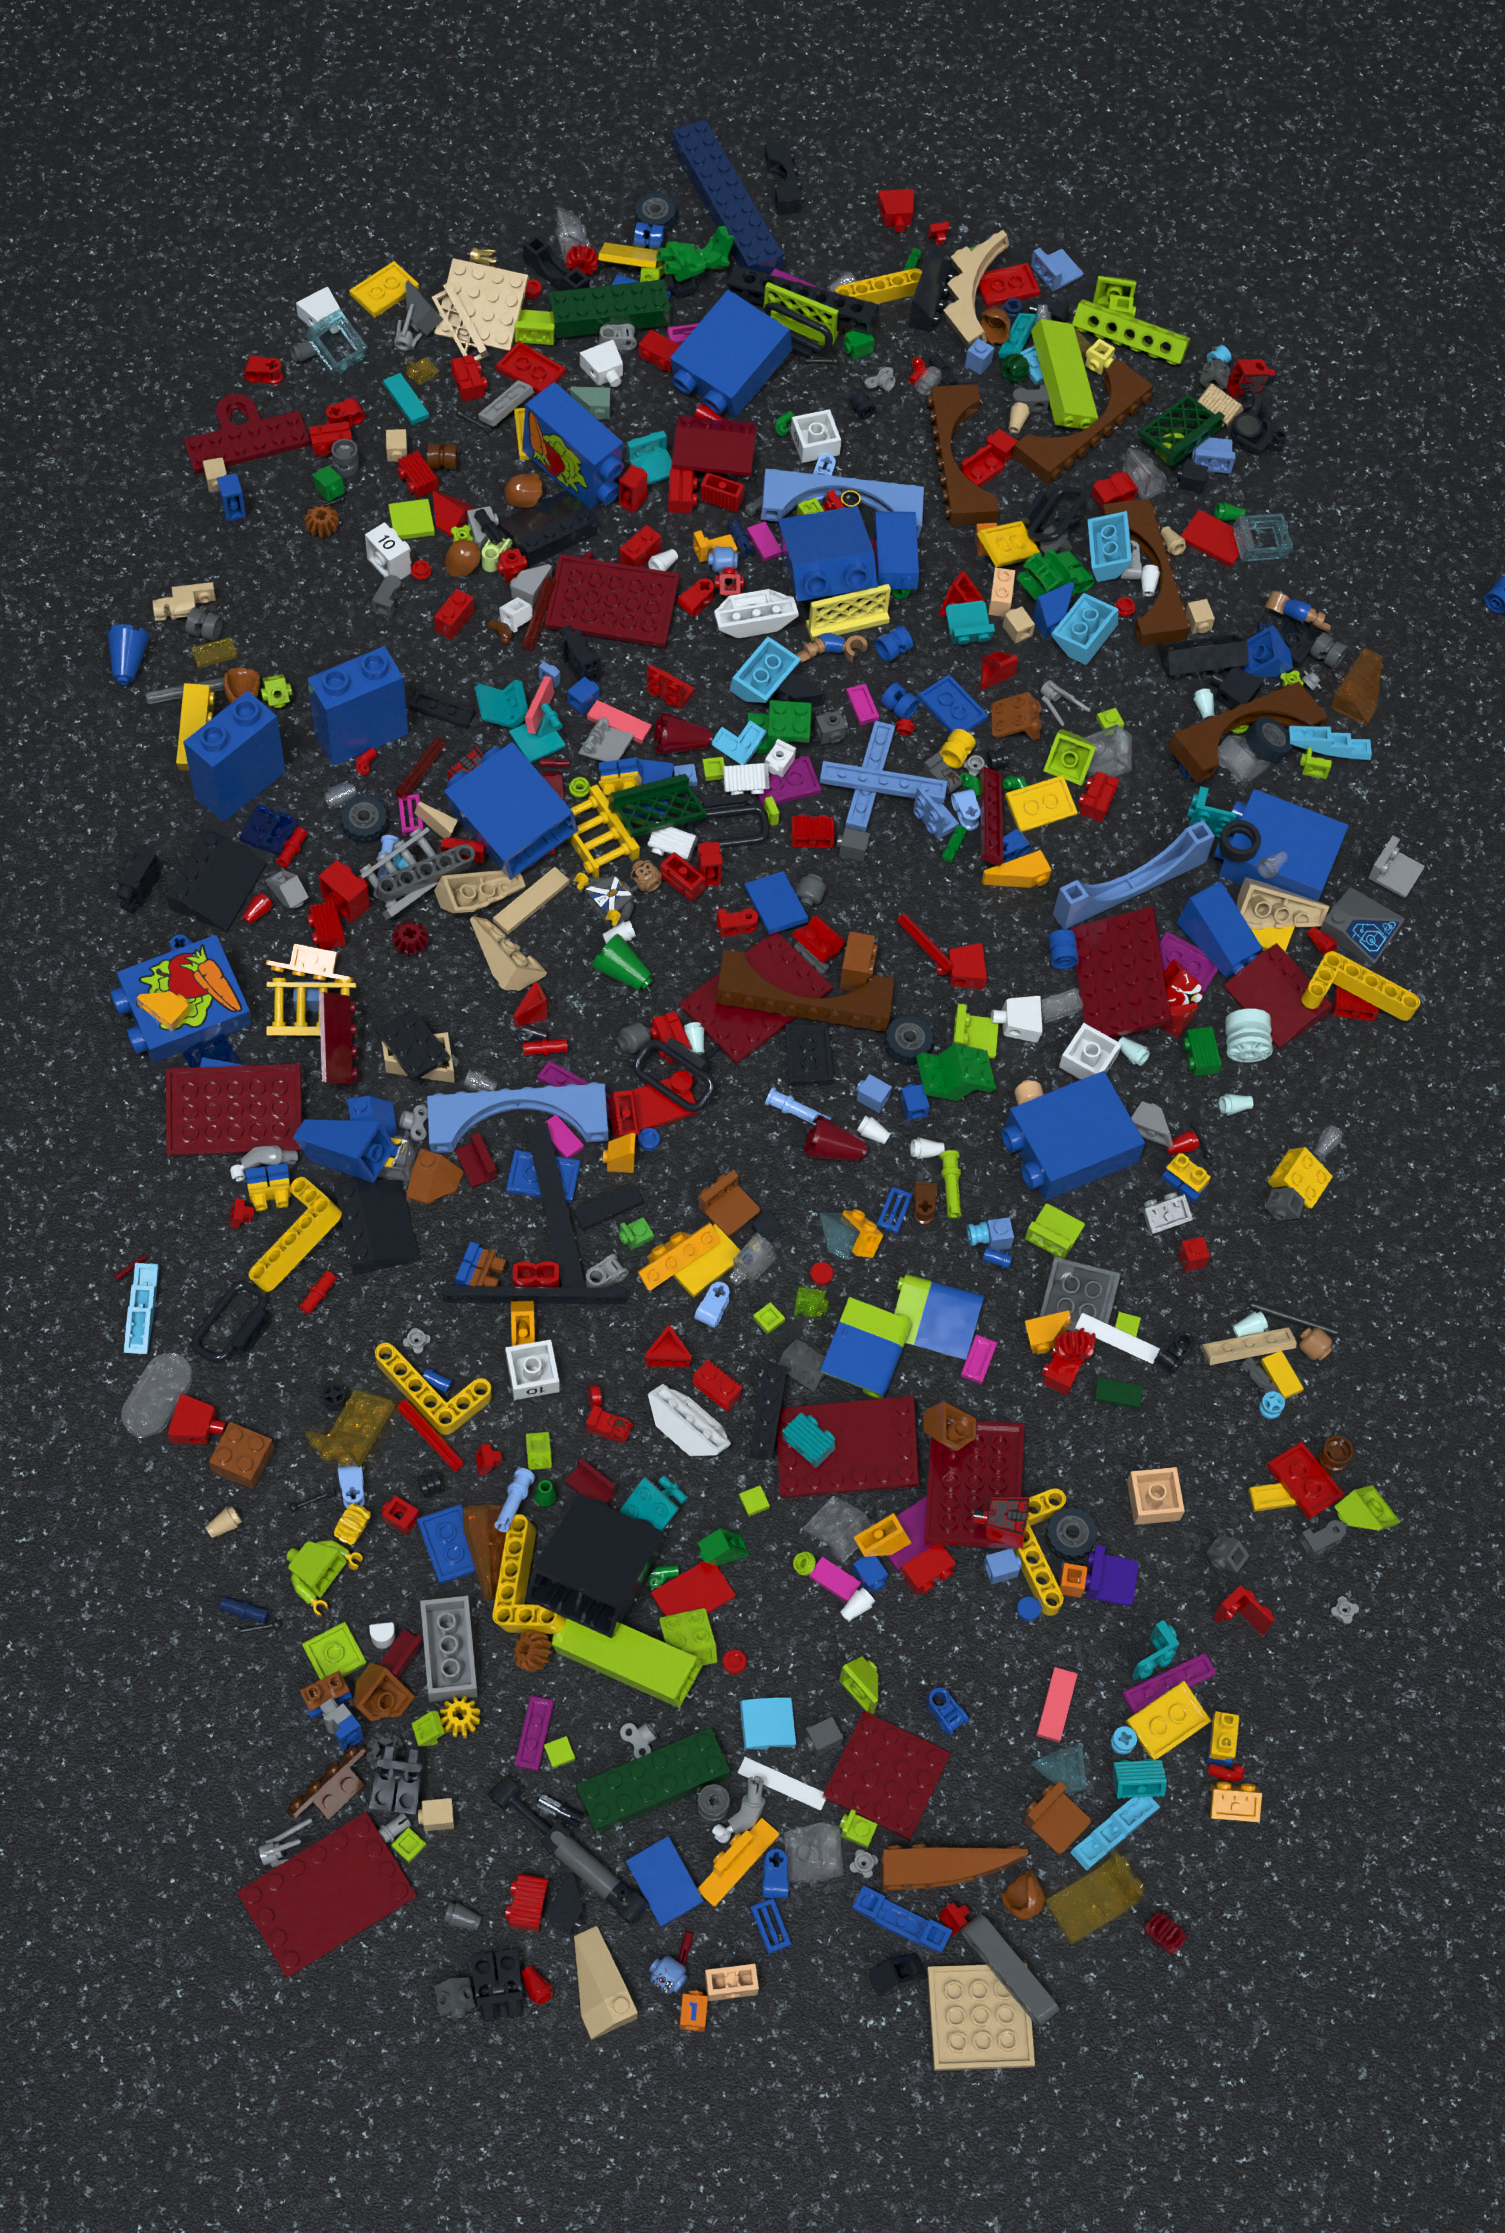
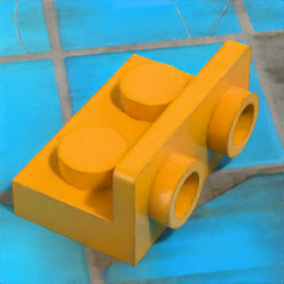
M1223 1781L1217 1782V1785H1210L1212 1792L1211 1818L1260 1822L1262 1793L1256 1788V1785L1242 1783L1241 1787H1237Z

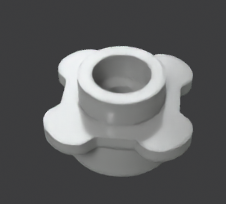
M1304 671L1306 675L1302 680L1312 690L1317 686L1321 689L1322 687L1318 684L1321 680L1313 672L1308 674Z
M974 755L965 760L963 767L967 768L969 774L976 777L981 769L987 767V765H984L982 757Z
M413 1328L407 1338L403 1340V1345L413 1349L414 1353L420 1354L423 1352V1347L430 1343V1336L425 1335L418 1328Z
M1341 1596L1337 1600L1336 1607L1331 1609V1614L1339 1621L1350 1624L1353 1615L1358 1613L1359 1607L1357 1604L1347 1601L1346 1597Z
M859 1849L855 1852V1860L850 1864V1870L853 1873L863 1874L865 1878H870L873 1874L872 1869L874 1865L878 1863V1858Z

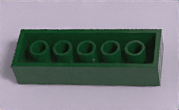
M664 279L549 292V311L551 321L554 324L555 338L600 333V328L607 324H632L635 329L670 325L671 309Z
M710 1727L576 1784V1793L594 1835L598 1836L698 1793L707 1785L719 1784L728 1780L730 1769Z

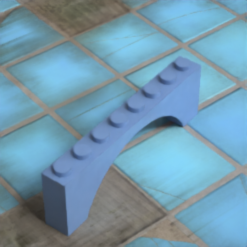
M765 469L761 520L778 521V519H783L801 502L820 496L826 498V493L834 490L839 498H841L845 491L852 490L860 495L861 503L877 511L916 512L917 537L919 538L924 487Z
M1204 820L1186 828L1169 847L1155 858L1120 878L1094 885L1083 884L1079 880L1065 885L1059 889L1053 915L1063 930L1194 869L1206 863L1215 836Z
M592 1082L588 1085L568 1084L561 1087L548 1085L544 1088L524 1087L518 1090L505 1088L499 1091L489 1092L487 1090H480L476 1093L457 1092L447 1095L436 1093L433 1096H427L429 1145L433 1153L454 1152L458 1142L474 1125L497 1113L517 1109L538 1110L557 1115L577 1129L586 1142L609 1141L605 1083Z

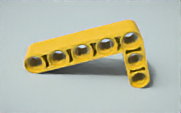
M910 269L840 285L835 289V292L875 304L913 296L922 270ZM844 328L845 333L854 331L848 328Z
M1334 951L1325 954L1301 999L1307 1008L1315 1009L1321 1004L1331 984L1334 983L1404 1021L1410 1020L1420 1005V1000L1415 994Z
M305 1177L296 1178L290 1186V1191L308 1209L249 1271V1278L265 1292L272 1291L341 1218V1210Z
M382 1343L375 1350L376 1364L380 1370L441 1434L448 1435L453 1433L491 1401V1384L486 1379L479 1378L446 1403L393 1345ZM384 1354L391 1355L389 1359L384 1360L380 1358ZM398 1370L406 1371V1373L401 1376L395 1374ZM413 1386L421 1387V1389L416 1392L410 1390ZM479 1389L487 1391L484 1395L475 1393ZM428 1402L436 1403L432 1408L425 1406ZM465 1403L469 1405V1407L464 1410L458 1408L460 1404ZM443 1418H449L452 1420L448 1424H442L440 1422Z
M1050 1489L1029 1498V1507L1036 1508L1039 1513H1028L1025 1531L1027 1542L1023 1544V1548L1013 1549L1014 1554H1018L1020 1557L1021 1570L1035 1599L1041 1605L1042 1613L1048 1616H1053L1059 1612L1064 1598L1030 1526L1051 1518L1055 1512L1060 1511L1064 1507L1066 1496L1060 1489ZM1055 1499L1060 1505L1054 1506L1050 1504L1049 1500ZM1034 1557L1037 1563L1031 1564L1026 1558ZM1036 1578H1044L1047 1584H1039ZM1046 1599H1054L1057 1602V1605H1049L1046 1602Z
M520 1514L514 1516L506 1533L493 1620L504 1631L509 1633H525L528 1630H535L544 1634H555L565 1626V1618L538 1605H524L536 1528L524 1515ZM510 1615L509 1619L504 1622L505 1618ZM554 1616L553 1620L548 1623L549 1619Z

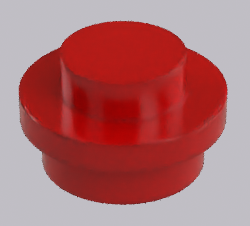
M418 560L411 567V575L417 580H425L431 575V567L426 561Z
M1122 597L1115 603L1119 615L1126 617L1134 613L1135 604L1131 598Z
M900 719V721L895 722L896 732L901 735H912V732L915 730V724L909 719Z

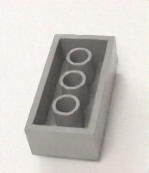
M468 1596L420 1601L429 1702L452 1700L454 1696H457L458 1699H461L463 1696L467 1698L478 1697Z

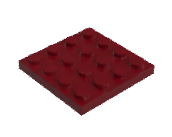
M863 1711L822 1798L849 1812L853 1809L856 1811V1815L878 1824L877 1826L910 1841L951 1753Z

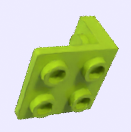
M521 310L519 321H515L514 326L515 342L554 345V324L551 321L550 312Z
M958 1004L955 1015L953 1044L987 1050L989 1058L994 1059L996 1057L998 1023H991V1018L970 1016V1013H966L967 1005Z
M1045 1204L1036 1221H1032L1025 1240L1055 1256L1066 1258L1085 1224L1063 1211Z
M705 1608L659 1618L666 1644L696 1656L702 1666L717 1663L716 1644Z

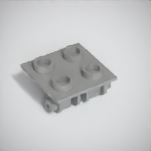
M603 717L598 719L587 740L583 743L579 754L603 762L619 761L634 734L609 727L608 719Z

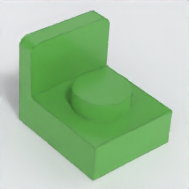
M644 1217L627 1226L625 1222L620 1224L618 1236L623 1245L627 1244L630 1250L654 1239V1234Z

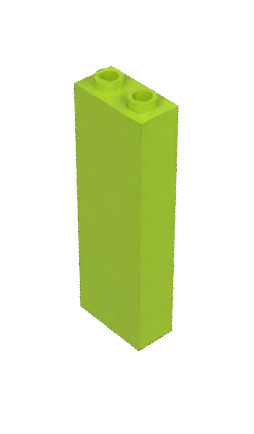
M1040 318L1031 330L1049 395L1055 425L1085 430L1095 423L1098 415L1074 325Z
M565 1618L564 1628L555 1633L552 1639V1646L558 1654L680 1708L702 1668L696 1656L623 1624H620L613 1638H609Z

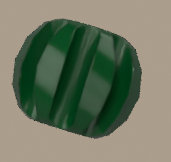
M1018 353L1008 355L1001 364L1003 377L1011 383L1023 381L1028 376L1030 370L1027 358Z

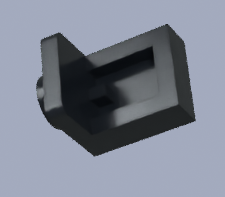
M673 274L668 275V289L670 292H674L677 298L699 290L696 276L679 282L676 281Z

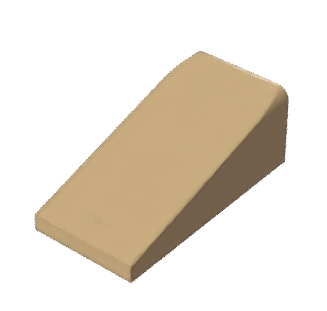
M422 802L418 803L414 812L444 839L450 837L458 821Z

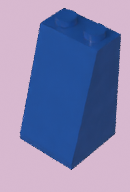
M875 511L873 544L877 585L889 584L891 589H917L919 565L916 512Z
M1221 882L1190 897L1177 921L1181 929L1225 978L1233 973L1237 975L1263 949Z
M304 1120L293 1137L310 1162L374 1183L396 1148L380 1122Z

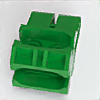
M1053 549L1047 550L1043 558L1040 552L1035 553L1023 565L1024 568H1028L1027 571L1019 573L1017 576L1018 582L1035 602L1038 596L1070 582L1074 584L1072 595L1087 591L1095 583V579L1071 551L1056 554Z

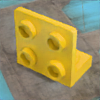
M1306 1147L1288 1150L1268 1180V1183L1272 1188L1282 1186L1294 1188L1305 1199L1304 1205L1310 1209L1313 1208L1332 1179V1175Z

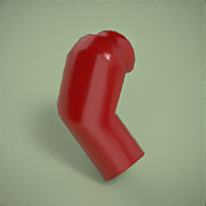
M915 357L912 360L914 373L908 377V381L912 385H915L926 375V366L921 357Z
M372 747L356 759V770L361 775L369 773V762L377 756L376 751Z
M1211 1763L1208 1774L1234 1782H1240L1244 1778L1243 1774L1245 1773V1769L1237 1764L1233 1765L1231 1770Z

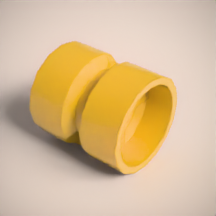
M954 729L947 739L948 742L944 743L940 749L939 754L943 757L946 765L952 768H960L975 747L976 741L967 731Z

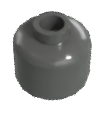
M808 874L800 879L796 895L802 905L812 907L813 904L821 903L826 890L823 878L814 874Z
M639 1022L623 1027L618 1036L619 1046L630 1054L637 1053L646 1042L651 1040V1031Z

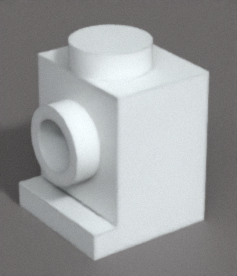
M518 597L499 608L501 622L508 624L513 632H517V627L533 619L531 605Z
M777 739L775 746L765 759L769 772L783 777L795 760L796 748Z

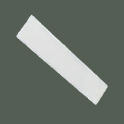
M1084 1313L1081 1314L1075 1327L1078 1330L1083 1327L1085 1328L1084 1332H1088L1090 1335L1095 1333V1338L1152 1364L1160 1348Z
M744 1758L738 1774L747 1778L753 1777V1780L754 1776L761 1777L764 1781L763 1785L816 1809L821 1810L825 1799L822 1798L824 1792L749 1758Z

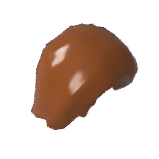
M1000 308L984 310L981 314L980 325L985 332L986 339L991 344H1004L1009 338V316Z
M537 473L521 474L510 478L504 488L506 501L518 508H531L537 505L539 498L542 496V481L539 479V475Z
M459 539L452 543L444 561L446 571L455 577H466L478 567L481 559L478 544L467 539Z
M245 668L229 669L223 679L225 696L229 702L233 703L246 691L257 697L260 686L259 673Z
M1033 1869L1017 1878L1016 1882L1008 1886L1006 1892L1001 1893L1002 1902L1007 1910L1021 1920H1028L1038 1915L1042 1911L1046 1899L1043 1888L1035 1877Z

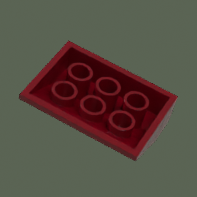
M688 415L678 416L671 468L751 476L757 424L732 422L731 420H713L707 417L694 418Z
M1277 943L1259 954L1223 987L1242 1009H1259L1270 1015L1272 1030L1270 1035L1272 1043L1278 1049L1325 1019L1332 1007V1003L1326 997L1323 998L1321 1004L1315 1009L1307 1008L1302 1003V995L1311 980Z
M319 992L322 1082L326 1086H353L354 1080H358L357 1067H353V1058H357V1046L353 1045L352 1036H356V1023H352V1014H355V1001H351V997L348 995Z

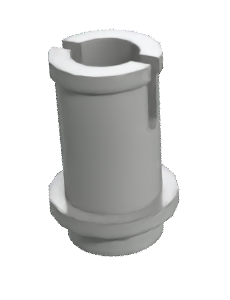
M400 1813L399 1816L387 1825L380 1826L381 1829L378 1832L385 1843L393 1842L395 1836L411 1826L408 1819L399 1825L406 1818L403 1813Z

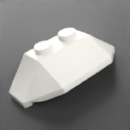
M770 589L729 596L714 611L719 630L736 638L777 632L799 616L794 597L786 596Z
M664 1384L648 1394L656 1427L689 1456L717 1455L730 1446L731 1443L727 1439L723 1426L690 1397L676 1390L669 1389Z

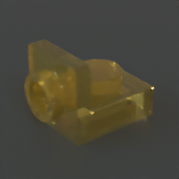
M427 357L416 363L411 359L407 360V375L411 380L414 379L418 385L438 375V369Z

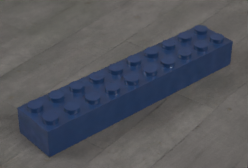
M702 120L671 130V147L717 228L726 226L728 235L735 237L730 252L738 266L769 275L775 268L782 271L783 253L708 122Z

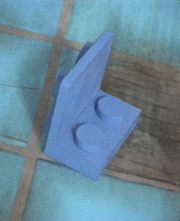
M1041 248L1033 251L1031 267L1052 291L1083 277V272L1063 249L1050 255L1044 253Z
M1209 438L1192 451V463L1209 466L1208 471L1231 474L1235 461V452H1232V440Z
M921 786L917 788L913 811L915 816L925 823L928 832L934 834L937 839H940L954 831L959 823L947 808L940 802H934Z

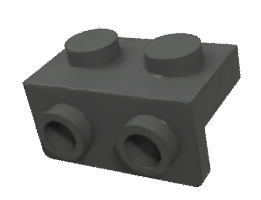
M796 1339L783 1352L778 1365L787 1366L786 1374L812 1391L817 1389L820 1381L826 1376V1374L820 1372L825 1356L799 1339Z

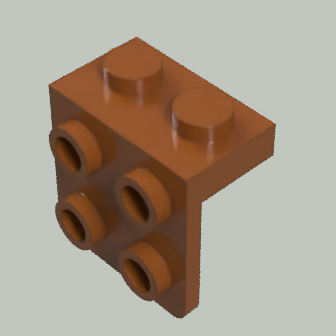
M1029 692L992 703V735L995 738L1025 731L1032 740L1040 739L1042 724L1039 713L1041 712V705Z
M734 1170L728 1174H722L713 1186H707L699 1194V1208L727 1237L732 1236L760 1212V1208L738 1186L739 1175Z
M1061 1781L1055 1786L1050 1784L1042 1793L1044 1798L1039 1803L1034 1801L1025 1812L1028 1815L1024 1821L1057 1854L1064 1853L1091 1823L1090 1818L1064 1794L1067 1787Z

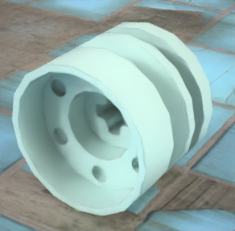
M1241 1009L1226 1016V1050L1229 1058L1239 1062H1256L1266 1059L1272 1054L1271 1017L1267 1012L1259 1009Z

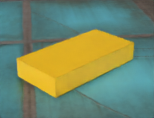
M1282 1351L1261 1360L1262 1366L1271 1381L1278 1387V1393L1283 1396L1284 1400L1304 1390Z
M1280 1483L1250 1487L1248 1490L1254 1512L1297 1505Z

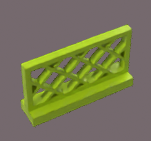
M769 282L766 284L764 307L768 303L780 304V301H783L787 306L786 308L799 313L797 309L800 308L805 313L802 315L817 322L819 321L815 316L818 315L822 320L819 323L827 326L833 335V344L835 343L839 333L836 331L838 310ZM771 291L776 293L779 297L775 298ZM789 299L794 300L796 304L793 305ZM806 306L811 307L814 311L810 312ZM771 310V318L785 327L817 341L819 345H825V336L821 332ZM824 313L832 315V318L828 319Z

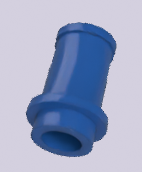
M987 1247L983 1261L1002 1266L1001 1269H1009L1013 1256L1009 1255V1252L1005 1254Z
M426 1369L422 1376L429 1385L444 1393L448 1392L452 1384L451 1379L449 1380L436 1373L435 1369Z

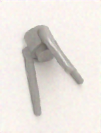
M410 304L402 331V320H398L394 344L403 351H408L410 347L415 348L417 341L424 334L420 330L413 339L412 333L407 330L414 304Z
M1052 680L1047 681L1041 688V694L1044 695L1041 700L1047 704L1061 726H1064V722L1050 702L1052 700L1054 702L1057 701L1061 695L1085 711L1090 712V708L1061 689Z
M309 1818L275 1838L266 1840V1844L259 1846L263 1864L271 1863L273 1868L289 1860L279 1859L283 1857L282 1850L300 1844L301 1840L297 1839L280 1845L279 1841L304 1828L312 1822V1819Z

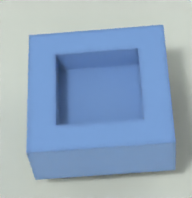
M543 661L539 666V679L543 680L545 676L552 677L553 687L556 689L560 684V671L554 665H549Z
M694 764L674 766V776L686 774L689 778L688 785L690 787L697 786Z

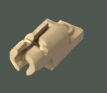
M213 582L172 587L173 597L152 600L155 621H166L167 616H170L172 620L188 617L191 609L196 608L195 603L216 601Z

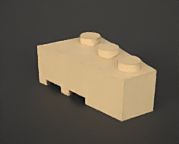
M448 1032L433 1034L449 1054L450 1060L421 1078L455 1083ZM382 1042L386 1073L408 1076Z

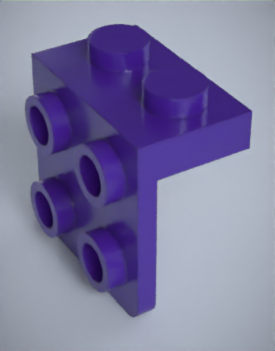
M1096 1545L1094 1551L1089 1552L1087 1566H1090V1573L1086 1575V1598L1131 1606L1134 1601L1139 1567L1138 1562L1104 1555L1106 1546Z

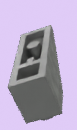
M408 280L405 283L407 313L410 304H414L410 325L417 332L421 330L424 334L428 335L443 318L423 294Z

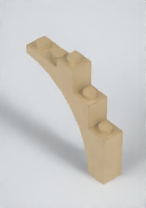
M1004 230L993 234L990 239L977 245L972 251L966 246L963 249L957 250L951 256L953 267L959 275L953 277L947 285L950 294L956 302L950 303L943 311L947 322L968 349L978 338L987 342L985 332L976 317V291L988 265L999 253L1009 246L1008 237Z

